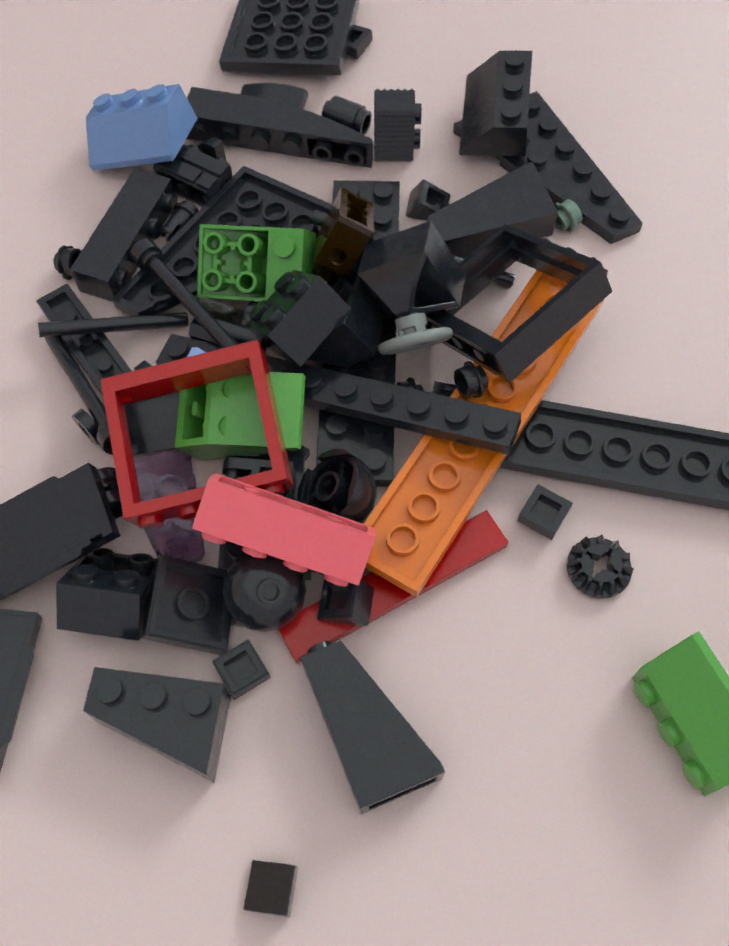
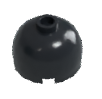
M332 449L322 453L316 458L321 462L312 471L307 468L298 487L297 501L362 523L372 511L377 497V484L371 469L355 455L344 449Z
M244 553L233 560L224 574L222 587L224 607L233 620L249 630L268 632L281 629L294 620L303 607L306 594L303 573L287 568L283 565L284 560L270 555H267V558H257Z

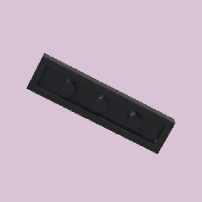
M68 284L36 300L49 322L93 319ZM104 333L60 336L102 396L100 379L132 371Z

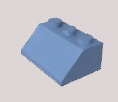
M159 84L151 89L139 91L137 89H130L121 94L110 95L105 93L98 96L93 101V107L86 116L89 165L91 169L97 171L174 161L198 119L180 84L169 86Z

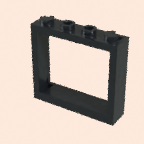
M504 224L458 264L465 274L460 307L426 316L428 324L426 325V330L439 327L451 328L453 336L451 339L442 342L443 344L510 383L613 292L607 278L608 270L603 268L601 261H598L596 257L590 258L570 247H562L552 243L547 238L542 239L529 234L525 230L521 231ZM516 261L568 283L502 342L453 316Z

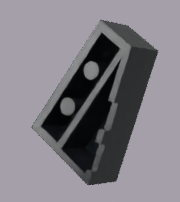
M94 667L83 709L87 715L97 723L215 783L231 695L223 683Z

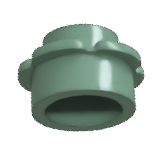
M566 199L561 204L556 202L554 205L558 214L555 227L560 231L566 229L570 233L574 232L577 225L583 220L580 208L570 199Z

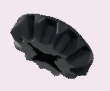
M603 534L594 538L585 537L572 547L567 558V572L571 582L582 593L594 598H611L620 594L628 586L634 570L630 562V553H626L620 547L619 540L611 541L605 539ZM608 556L606 567L611 572L603 569L592 577L591 574L594 571L595 563L591 558L598 561L601 557Z

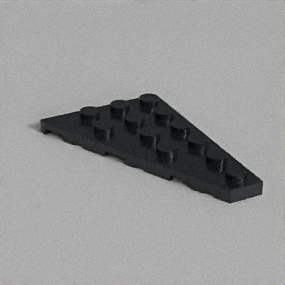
M243 166L161 249L163 263L196 297L200 224L298 228L316 233L317 238L321 227L311 224L313 212L318 210L328 214L332 204ZM140 270L112 298L116 309L129 316L160 314L181 304L153 272Z

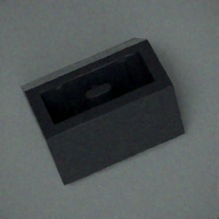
M98 548L81 557L56 583L57 629L139 641L143 631L155 559L145 553L132 555L117 554L108 548Z

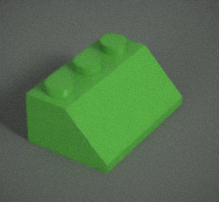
M698 631L643 665L633 675L632 679L635 682L633 687L639 701L645 707H650L659 722L657 727L662 739L668 746L676 749L684 762L682 769L687 780L694 788L700 789L705 797L729 785V676Z

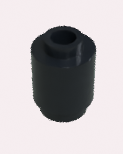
M334 96L331 100L326 101L322 110L323 117L343 124L363 135H366L369 130L372 113L366 110L364 105Z

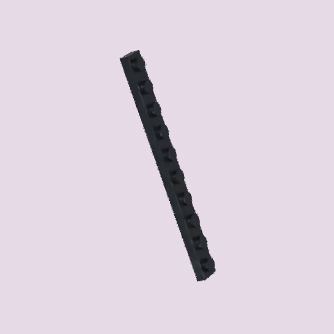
M171 334L155 363L159 365L187 358L192 347H198L205 352L222 348L215 343ZM266 355L269 372L303 373L305 375L304 406L510 455L521 424V413L307 364H303L300 367L288 360Z

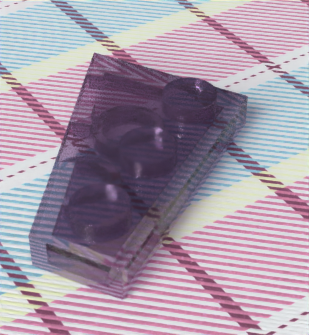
M173 449L134 461L141 502L196 489V479L191 462L192 456L178 449ZM179 517L164 520V525L154 528L150 526L144 528L156 555L162 554L195 563L202 561L205 555L204 541L201 537L202 532L192 529L195 519L181 520Z

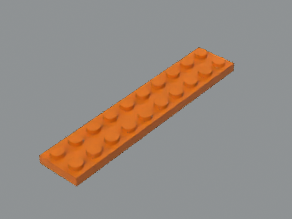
M536 270L492 334V337L502 342L568 283ZM604 300L510 383L483 368L487 375L488 386L484 388L482 397L464 399L459 394L457 388L450 397L521 413V424L514 441L515 443L601 308ZM424 435L364 522L365 525L376 528V539L365 568L417 598L507 454Z

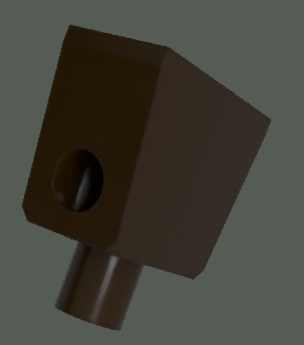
M341 187L315 240L314 260L316 263L312 269L313 275L320 276L325 282H329L335 272L341 275L349 274L374 233V206L372 202Z

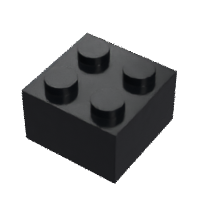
M293 270L292 272H286L277 280L274 285L275 291L267 301L262 300L252 309L249 314L251 319L245 326L276 355L301 367L349 312L351 307L320 276Z

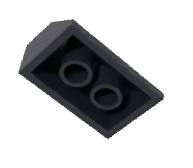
M498 51L467 75L459 155L526 156L532 51Z

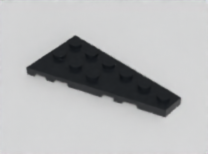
M537 91L530 93L526 156H494L500 160V166L510 173L527 163L533 162L548 194L553 198V204L556 202L561 204L566 199L574 201L583 215L581 223L610 244L640 232L643 222ZM462 120L454 123L453 133L460 138Z

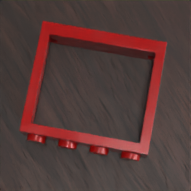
M258 340L100 379L123 519L140 529L150 526L154 528L164 525V520L179 517L181 520L195 519L206 487L141 502L125 405L249 373L253 375L272 470L236 478L235 480L278 495L283 494L284 490L294 488L267 358Z

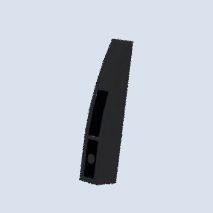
M191 87L187 99L198 119L186 139L204 141L214 137L222 140L223 145L372 168L373 139L343 124L307 110L255 96Z

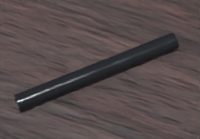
M187 312L40 322L38 323L39 337L41 338L188 326Z

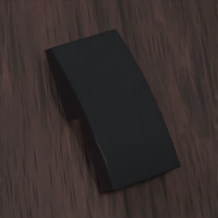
M279 83L244 84L240 92L243 95L281 102L303 110L309 96L306 89Z

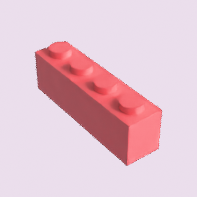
M214 473L207 481L192 529L202 532L201 537L207 541L216 544H226V541L241 545L243 546L242 551L248 555L257 558H267V555L282 559L284 560L283 565L289 569L298 572H307L308 569L323 573L325 580L339 586H348V583L359 586L376 539V528L217 473Z

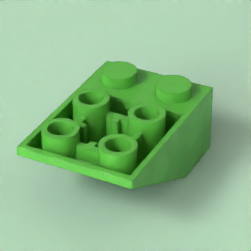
M200 224L197 297L256 302L267 301L275 291V283L286 272L297 270L313 274L316 233L298 228Z
M270 372L286 451L301 450L305 375L303 373ZM252 373L180 391L175 448L201 461L223 459L226 456L269 454Z

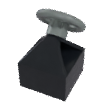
M432 221L367 243L357 274L393 325L397 327L399 336L381 343L378 347L379 353L382 355L398 354L425 348L451 339L453 330L449 327L426 330V325H428L426 316L460 307L465 274Z

